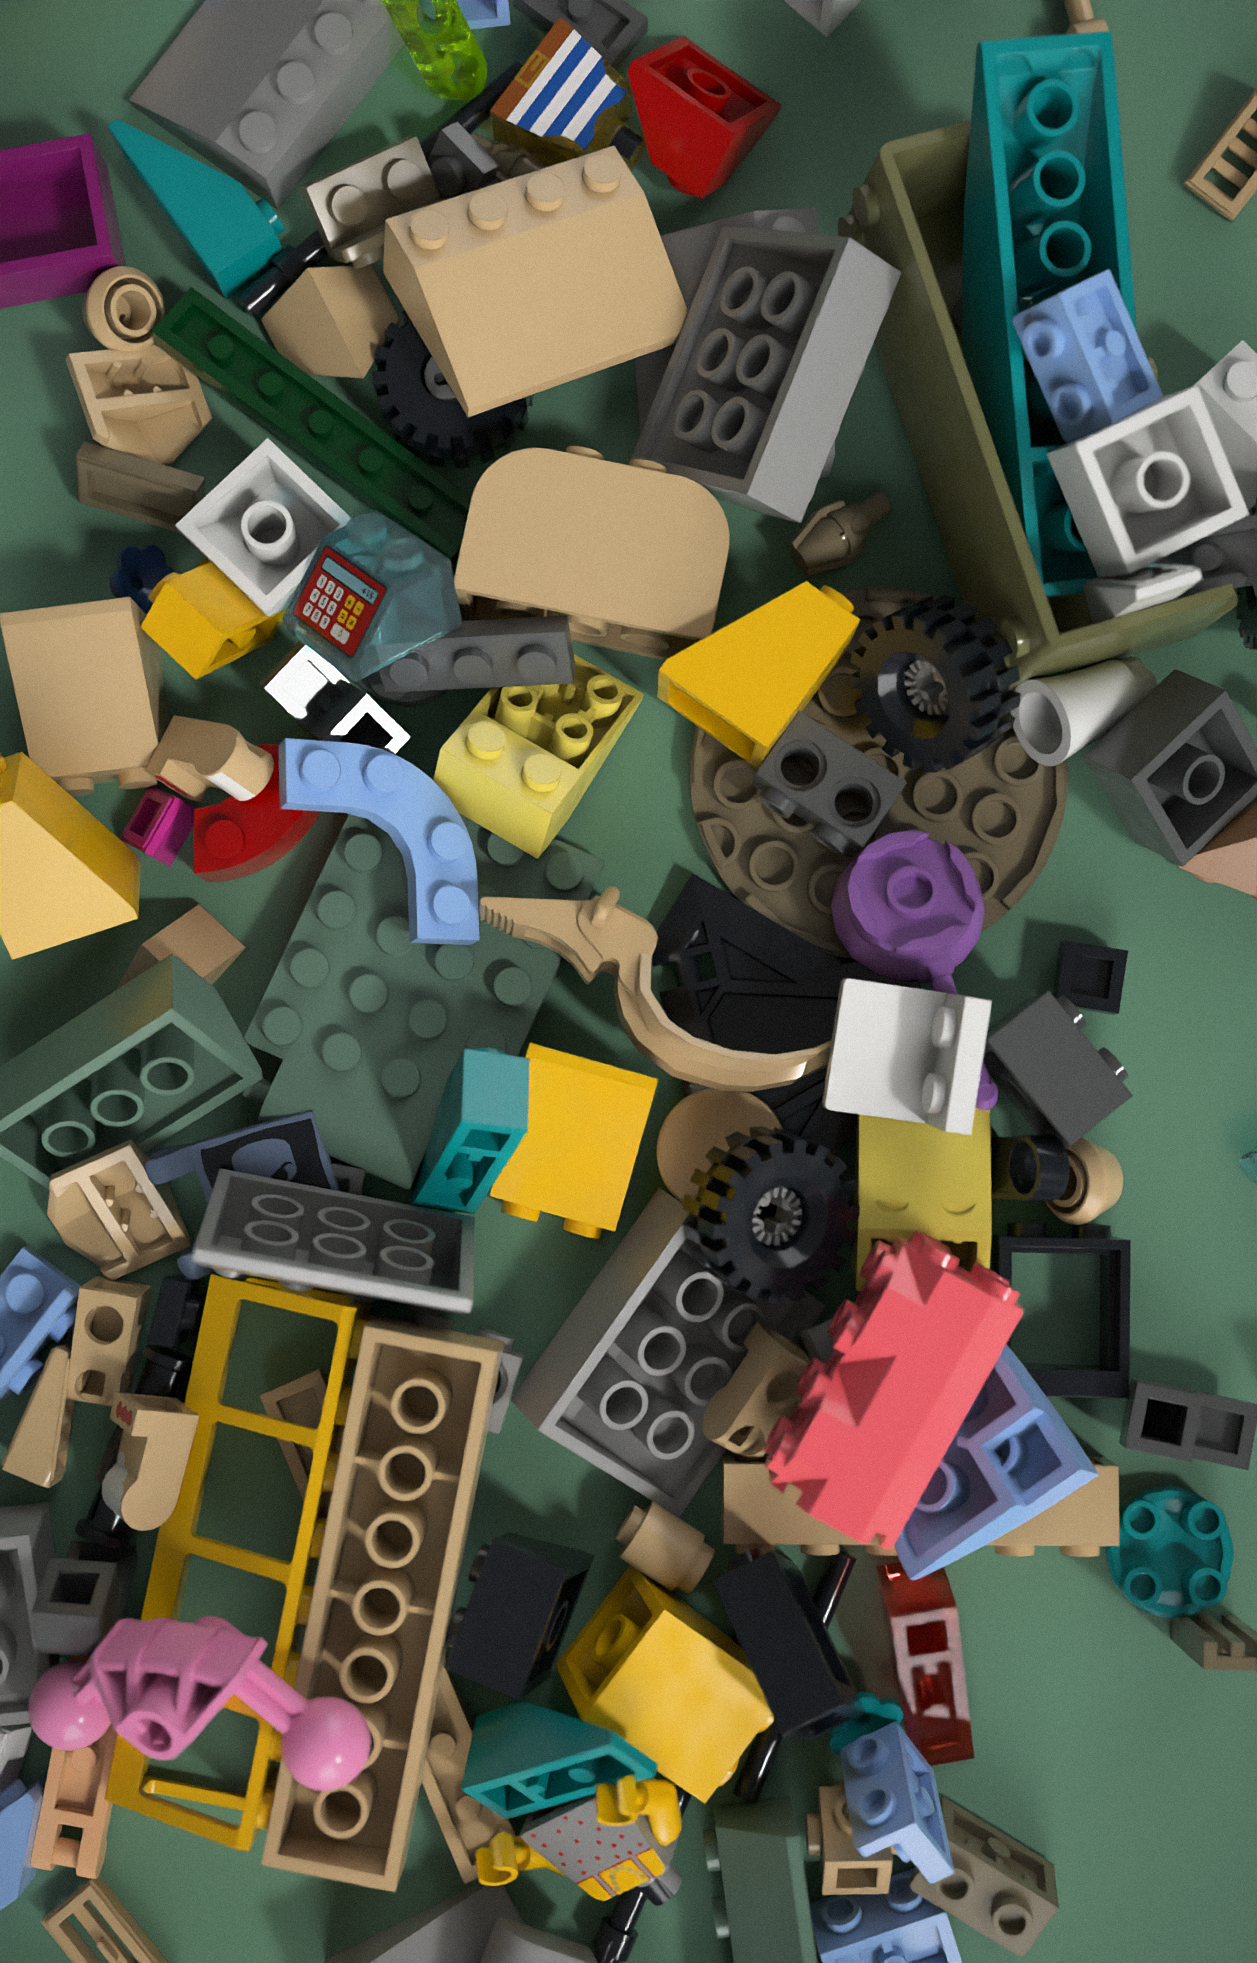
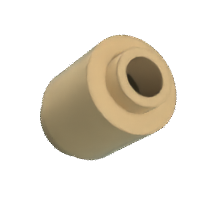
M651 1501L644 1511L634 1505L614 1537L616 1541L623 1544L618 1558L669 1591L677 1587L686 1594H690L696 1587L715 1553V1549L704 1542L705 1534L654 1501Z

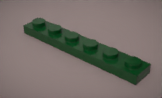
M193 287L188 289L152 329L151 333L154 344L448 566L452 567L457 561L472 498Z

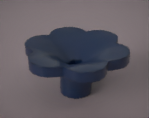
M148 545L141 549L135 546H128L121 549L117 554V570L110 577V589L116 598L131 597L147 615L153 605L149 600L152 590L166 575L175 572V570L166 565L165 554L158 546Z

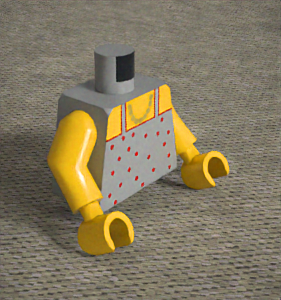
M627 1775L621 1777L617 1785L596 1784V1794L528 1813L520 1835L513 1838L510 1833L500 1832L491 1839L489 1847H481L476 1850L478 1880L486 1886H499L515 1880L518 1876V1870L547 1868L570 1878L597 1900L606 1901L637 1886L653 1905H663L676 1894L682 1883V1875L671 1864L682 1829L676 1788L668 1780L652 1777L636 1782V1777Z

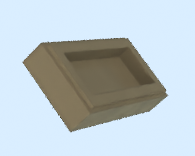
M86 441L83 442L76 453L79 503L180 533L175 524L205 497V477Z

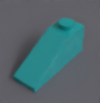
M119 119L108 125L126 161L225 299L272 268L270 260L283 250L278 235L284 232L285 229L277 214L264 197L255 203L240 182Z
M487 1047L475 1050L464 1048L446 1081L413 1191L412 1205L475 1214L528 1131L529 1058L510 1056L496 1048Z
M526 1701L512 1702L507 1704L506 1707L476 1716L461 1790L507 1820L596 1794V1784L617 1785L618 1780L623 1776L633 1775L636 1777V1782L656 1777L658 1763L611 1730Z

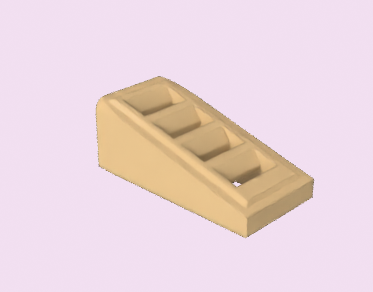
M1257 88L1183 184L1231 222L1257 190V153L1236 137L1241 129H1243L1257 140V122L1251 118L1257 110ZM1227 148L1256 170L1250 179L1220 157ZM1211 168L1241 189L1234 200L1205 178Z
M72 1341L51 1349L1 1464L3 1465L2 1470L45 1488H50L60 1482L66 1471L76 1401L69 1399L67 1392Z

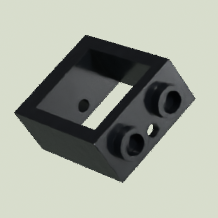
M1008 1222L1007 1234H991L990 1270L1010 1281L1009 1286H1011L1012 1252L1100 1255L1099 1365L1022 1364L1043 1393L1049 1397L1129 1399L1131 1240L1111 1237V1225L1096 1224L1072 1225V1236H1046L1047 1224ZM1010 1336V1338L1008 1339V1341H1007V1343H1006V1344L1009 1346L1010 1349H1011V1336Z
M762 1548L751 1549L727 1562L726 1567L729 1572L713 1580V1583L781 1735L810 1742L865 1714L866 1711L799 1567L773 1550L764 1554Z

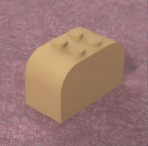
M569 446L565 452L546 448L517 450L495 461L477 482L470 503L452 588L463 619L475 621L568 616L571 641L666 660L713 634L730 544L727 518L716 498L702 485L686 477L666 473L667 469L663 465L653 461L633 459L629 461L628 465L605 461L601 453L581 446Z

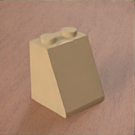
M131 597L0 613V625L29 758L72 797L92 794L95 792L94 784L118 781L119 787L123 789L147 788L158 784L157 779L145 770L169 726L161 648L140 628L147 615Z

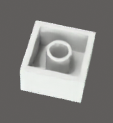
M1197 385L1159 398L1114 424L1046 453L1098 578L1129 574L1249 515Z

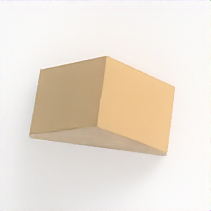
M198 904L141 944L116 990L170 954L176 956L212 985L247 947L203 906Z

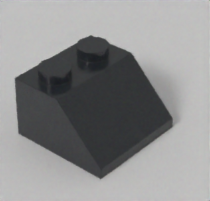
M510 1532L493 1538L490 1545L483 1543L473 1560L468 1580L475 1583V1587L467 1608L460 1606L457 1609L447 1630L445 1644L452 1647L444 1668L516 1700H519L548 1680L594 1555L582 1550Z

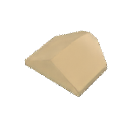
M151 345L137 351L108 349L71 353L65 359L92 438L106 448L168 466L178 459L212 419L198 376L157 345Z
M131 1139L51 1174L47 1216L67 1246L99 1266L102 1274L111 1280L118 1279L191 1246V1237L168 1182L155 1185L149 1181L145 1170V1162L149 1157Z

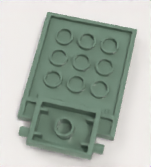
M348 814L244 1036L248 1045L283 1059L273 1082L262 1077L260 1081L244 1090L243 1097L262 1105L258 1123L313 1110L321 1138L329 1156L355 1167L365 1169L366 1172L412 1191L418 1178L446 1081L464 1048L475 1050L489 1047L500 1049L507 1055L519 1057L563 957L541 944L513 938L511 933L505 934L504 930L499 931L498 927H492L491 923L486 924L485 920L481 921L480 919L479 941L472 945L409 943L408 879L403 856L388 833L366 818ZM460 814L471 839L476 859L478 911L482 897L578 901L590 899L604 868L605 860L556 839H553L539 859H536Z

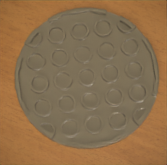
M867 587L866 590L843 592L841 594L854 606L852 614L858 617L860 622L847 651L802 712L907 782L860 852L867 845L889 833L910 830L929 833V839L936 840L945 845V841H948L963 853L974 869L975 877L980 884L986 911L981 930L983 932L1020 901L1046 865L1057 841L1064 818L1068 794V762L1064 760L1056 766H1045L1033 760L1021 746L1013 725L1002 733L1003 738L995 744L949 770H946L944 767L936 773L925 772L924 764L911 769L902 765L904 757L902 752L891 758L882 750L886 742L885 738L880 734L872 739L865 729L866 726L872 723L868 713L865 712L860 715L857 713L854 701L862 698L860 689H851L850 675L859 671L860 667L850 663L852 653L863 646L858 639L865 630L873 627V623L922 598L933 595L889 587ZM933 672L934 681L942 683L944 680L938 679L936 673ZM696 725L690 757L689 781L691 804L698 833L716 873L730 893L740 902L835 958L855 962L856 960L851 957L836 935L831 910L837 878L855 854L847 848L842 855L831 851L811 836L810 832L814 828L813 825L795 813H792L789 819L784 818L761 803L757 798L761 790L752 785L758 769ZM794 756L785 759L781 763L782 774L791 784L803 786L815 780L814 768L807 759ZM843 792L835 797V809L844 820L859 822L867 817V805L860 795L853 792Z

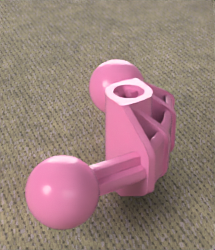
M215 1616L200 1617L194 1623L177 1622L171 1618L162 1617L151 1621L136 1619L119 1620L107 1633L87 1662L66 1661L51 1667L43 1673L35 1683L28 1702V1716L34 1732L43 1742L51 1747L61 1750L84 1748L98 1740L110 1724H112L116 1732L145 1755L159 1760H169L176 1757L186 1748L229 1698L236 1694L282 1733V1758L291 1776L300 1784L320 1791L335 1790L354 1780L364 1768L371 1748V1735L368 1724L362 1713L354 1705L337 1697H320L307 1701L258 1660L268 1645L267 1641L261 1636H246L228 1621Z

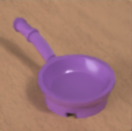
M916 830L889 833L867 845L862 852L856 854L837 878L831 903L836 935L853 959L877 975L906 982L918 980L920 983L930 982L931 991L957 994L950 974L954 973V967L965 960L979 941L986 912L980 884L975 877L974 869L960 849L948 841H945V845L936 840L929 839V833ZM982 1061L975 1107L980 1110H990L998 1099V1089L996 1083H992Z

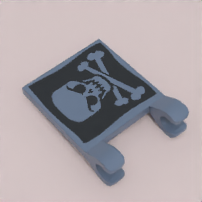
M313 1110L265 1121L192 1143L164 1147L152 1152L149 1159L145 1162L148 1179L155 1185L175 1180L196 1171L207 1205L209 1204L219 1169L341 1191L337 1178L334 1176L331 1159L321 1138ZM196 1242L183 1249L181 1256L177 1259L181 1276L188 1281L215 1272L213 1268L198 1266L192 1261Z

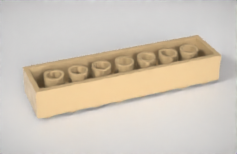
M378 1316L374 1317L364 1326L295 1691L307 1701L320 1697H337L350 1702L362 1713L368 1724L371 1735V1748L368 1760L360 1774L347 1785L329 1791L314 1790L300 1784L291 1776L284 1764L283 1758L281 1759L261 1864L263 1866L391 1892L396 1891L407 1859L447 1648L445 1644L446 1634L453 1616L505 1341Z

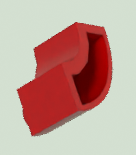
M279 744L258 745V747L271 754L274 766L270 780L255 797L247 801H239L230 796L219 804L194 809V874L208 883L242 878L274 864L298 845L317 820L321 811L280 809Z

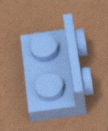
M1110 269L1013 317V325L1064 441L1071 442L1114 424L1163 397Z
M30 1246L23 1247L0 1276V1399L11 1395L13 1392L18 1396L26 1392L44 1368V1364L38 1359L53 1340L61 1344L74 1331L78 1293L81 1286Z
M895 1721L860 1737L840 1750V1758L854 1847L861 1856L867 1857L893 1845L901 1860L904 1862L912 1860L930 1884L954 1874L934 1770L900 1725Z
M917 1867L892 1875L890 1878L889 1894L832 1895L809 1904L812 1929L822 1963H962L946 1911L913 1892L910 1888V1877Z

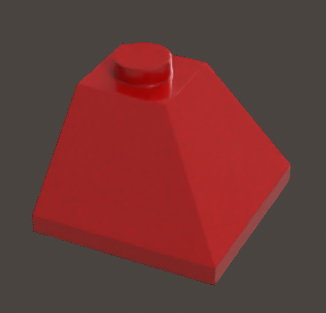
M685 36L679 37L632 60L627 71L651 164L667 174L668 182L675 189L687 195L698 196L701 199L728 182L777 117L782 107L777 101Z

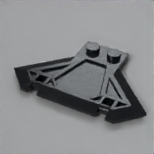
M693 873L656 932L658 940L651 958L653 967L670 963L673 966L678 987L659 992L663 1010L668 1019L695 1038L734 1051L775 1055L815 1048L832 1040L840 983L845 978L921 989L918 980L906 982L875 974L858 961L847 964ZM712 954L717 977L702 981L696 957ZM828 1066L790 1085L749 1092L768 1104L779 1119L783 1130L830 1149L829 1154L834 1156L838 1155L857 1124V1114L832 1111L823 1106L822 1100ZM681 1079L685 1098L697 1091L710 1088ZM772 1203L764 1207L759 1206L758 1209L761 1211L760 1214L756 1213V1216L762 1221L766 1217H774L777 1212V1206Z

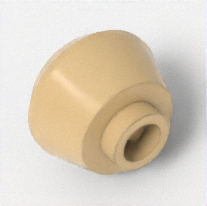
M118 266L105 270L93 281L83 300L82 315L88 331L105 348L137 351L155 345L151 331L166 315V309L159 288L148 275L133 267Z
M1081 1137L1072 1145H1064L1070 1166L1069 1181L1065 1192L1059 1199L1045 1201L1049 1209L1060 1220L1072 1225L1088 1223L1113 1207L1119 1200L1123 1188V1173L1117 1158L1107 1149Z

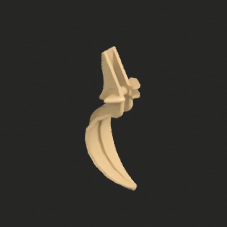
M609 886L601 896L596 894L592 900L585 901L482 897L480 900L479 919L481 921L485 920L486 924L491 923L492 927H498L499 931L504 930L505 934L511 933L513 938L538 943L557 952L572 964L584 983L588 985L593 983L598 973L608 972L614 978L613 988L619 1020L633 1046L672 1077L720 1091L754 1092L793 1084L828 1066L832 1040L815 1048L775 1055L734 1051L695 1038L672 1023L650 990L651 958L657 945V933L648 920L616 904L620 897V891L617 887Z

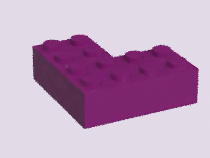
M90 133L0 150V309L86 293L96 277L102 272L113 267L126 266L109 169Z

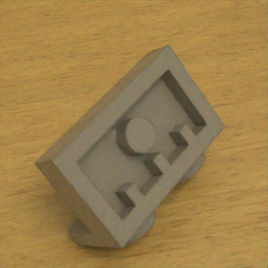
M407 136L299 186L330 260L345 263L351 261L354 268H360L384 258L385 219L450 199L442 198L438 193L417 136Z
M942 1796L940 1804L954 1874L930 1884L921 1871L916 1868L910 1877L911 1890L1017 1956H1025L1059 1908L1054 1864Z

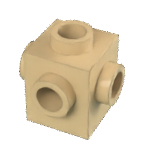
M844 1781L833 1786H819L817 1813H806L805 1836L807 1856H819L822 1895L889 1894L893 1863L892 1854H897L893 1845L867 1857L861 1856L854 1847Z

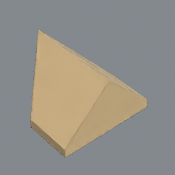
M372 265L354 268L353 266L307 268L261 319L277 352L308 375L364 379L374 362L377 345L383 347L386 342L384 332L391 322L395 325L400 324L399 317Z

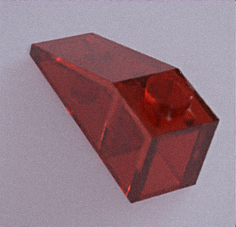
M901 1562L876 1566L884 1627L897 1700L903 1710L901 1722L906 1735L930 1766L975 1758L958 1611L945 1568L942 1567L917 1580H909Z

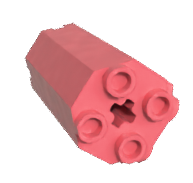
M915 1230L910 1241L897 1237L891 1246L878 1240L872 1247L860 1271V1276L866 1279V1283L854 1303L848 1299L842 1302L829 1326L827 1334L834 1338L832 1342V1347L835 1348L833 1354L826 1363L813 1357L807 1364L795 1389V1393L801 1396L790 1420L782 1415L777 1419L763 1447V1452L769 1454L765 1467L769 1469L770 1484L783 1494L789 1482L802 1491L796 1505L806 1513L861 1543L870 1544L876 1533L880 1548L888 1550L893 1548L1025 1311L1017 1303L1020 1292L1009 1286L1010 1281L974 1262L969 1272L957 1266L959 1259L950 1253V1248L918 1230Z

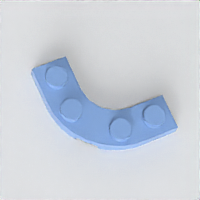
M285 738L279 744L280 809L340 812L370 820L389 834L403 856L408 879L409 943L472 945L479 941L478 881L474 850L467 828L459 812L443 790L427 774L410 762L379 748L346 742Z

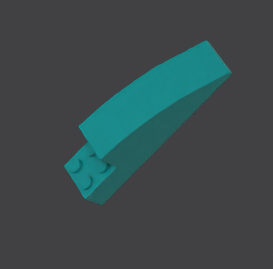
M1112 31L981 41L976 47L964 200L962 268L963 358L1046 597L1084 593L1083 585L1087 584L1086 581L1098 576L1046 454L1069 442L1064 441L1013 325V317L1110 269L1137 333Z

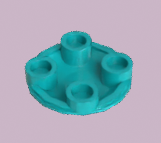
M1169 1485L1143 1490L1124 1503L1119 1510V1546H1106L1105 1549L1111 1578L1124 1598L1145 1613L1167 1618L1198 1613L1203 1608L1215 1607L1222 1602L1226 1595L1227 1582L1230 1579L1234 1557L1230 1530L1220 1507L1213 1502L1207 1501L1194 1491Z

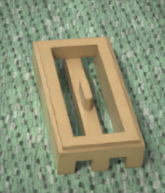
M100 1875L97 1879L89 1878L84 1885L67 1896L58 1907L56 1906L48 1912L41 1921L42 1925L72 1963H102L68 1921L67 1917L72 1913L97 1943V1948L109 1963H135L87 1902L89 1899L139 1963H169Z

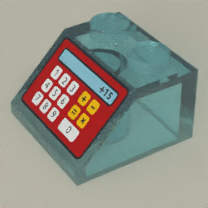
M377 510L350 519L346 526L322 538L282 618L285 629L353 682L367 677L462 626L450 559Z

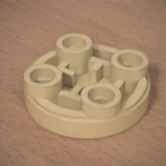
M707 1088L687 1096L671 1110L663 1122L658 1136L657 1163L665 1185L678 1201L684 1204L685 1195L697 1196L700 1186L690 1182V1179L696 1168L705 1173L710 1169L712 1163L704 1156L713 1146L724 1151L730 1149L725 1137L735 1132H740L750 1137L749 1127L763 1126L770 1130H774V1127L783 1129L779 1119L768 1104L749 1092L720 1091Z

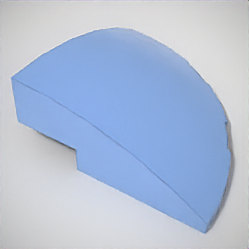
M1007 1344L1003 1348L894 1544L909 1580H917L987 1545L1045 1511L1099 1475L1049 1399Z

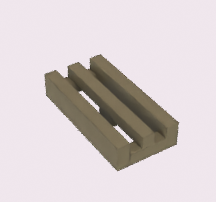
M1196 1614V1623L1187 1616L1171 1618L1170 1639L1202 1669L1257 1671V1632L1237 1616L1222 1615V1624L1210 1614Z

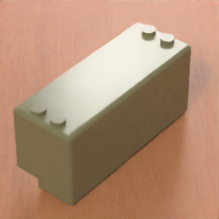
M971 121L884 143L863 185L854 188L852 195L853 205L848 215L839 218L838 236L850 237L902 272L874 343L963 602L967 601L978 608L974 617L977 622L989 617L997 625L998 628L991 634L997 644L1007 640L1013 652L1004 657L1007 667L1018 666L1020 676L1019 681L1010 685V690L1015 691L1019 684L1029 679L1058 676L1081 670L1106 660H1119L1192 638L1232 610L1237 605L1238 596L1232 583L1187 597L1175 598L1167 603L1093 625L1085 593L1046 597L963 358L962 330L955 325L952 318L953 307L957 300L962 297L964 200ZM1147 357L1151 369L1154 373V376L1157 380L1158 373L1156 363L1152 357Z

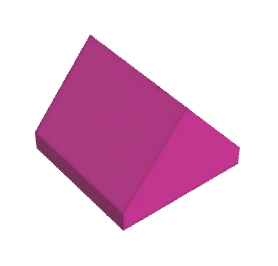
M154 786L148 787L123 830L120 840L171 867L194 826L195 808L176 796Z

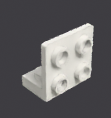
M843 979L840 983L822 1100L823 1106L832 1111L925 1123L945 1132L971 1135L992 1001L965 995L857 979Z

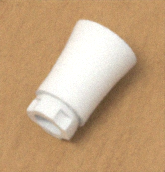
M1130 656L1120 660H1106L1093 666L1058 676L1026 680L1015 689V692L1021 693L1019 707L1011 711V715L1016 718L1013 723L1015 734L1023 749L1033 760L1045 766H1056L1085 746L1103 738L1158 685L1155 675L1146 669L1140 658Z

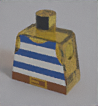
M560 17L490 110L494 140L508 146L512 144L537 153L549 166L615 146L631 171L639 162L646 149L645 138L626 125L632 113V89L629 83L579 33Z

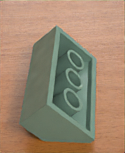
M170 954L0 1067V1157L49 1189L51 1174L131 1139L144 1153L260 1081L262 1079V1069L218 991L176 956Z
M790 1795L760 1799L757 1803L746 1801L713 1806L715 1829L703 1830L708 1872L720 1870L722 1872L725 1895L712 1897L717 1939L731 1938L734 1962L730 1963H817L800 1837Z

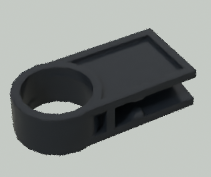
M1048 1134L991 1137V1199L1053 1201L1062 1196L1069 1181L1070 1166L1065 1146L1057 1136Z

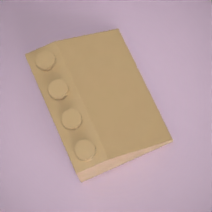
M615 146L385 219L383 273L467 417L676 344L689 313L645 193Z

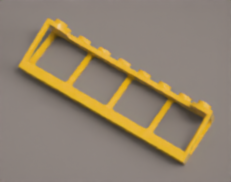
M213 1273L210 1275L185 1399V1405L196 1412L199 1418L176 1506L172 1515L159 1527L141 1621H151L162 1617L171 1618L178 1622L191 1554L281 1581L286 1585L287 1592L271 1671L295 1690L302 1654L296 1652L300 1628L301 1626L307 1627L314 1592V1586L309 1585L314 1559L320 1560L327 1524V1519L322 1517L327 1492H333L340 1455L339 1452L335 1451L340 1426H345L353 1387L348 1386L351 1370L358 1361L364 1326L376 1316L369 1315L371 1303L351 1300L342 1293L317 1288L298 1291L286 1288L275 1280L254 1276L233 1279ZM243 1299L332 1320L337 1323L338 1335L321 1420L317 1428L222 1403ZM218 1422L305 1445L313 1450V1461L294 1557L291 1562L282 1561L196 1534ZM233 1694L222 1706L258 1720L260 1725L246 1795L147 1776L151 1757L139 1751L118 1733L104 1800L228 1847L249 1852L261 1829L268 1831L282 1759V1733L236 1694ZM149 1793L242 1810L241 1824L233 1825Z

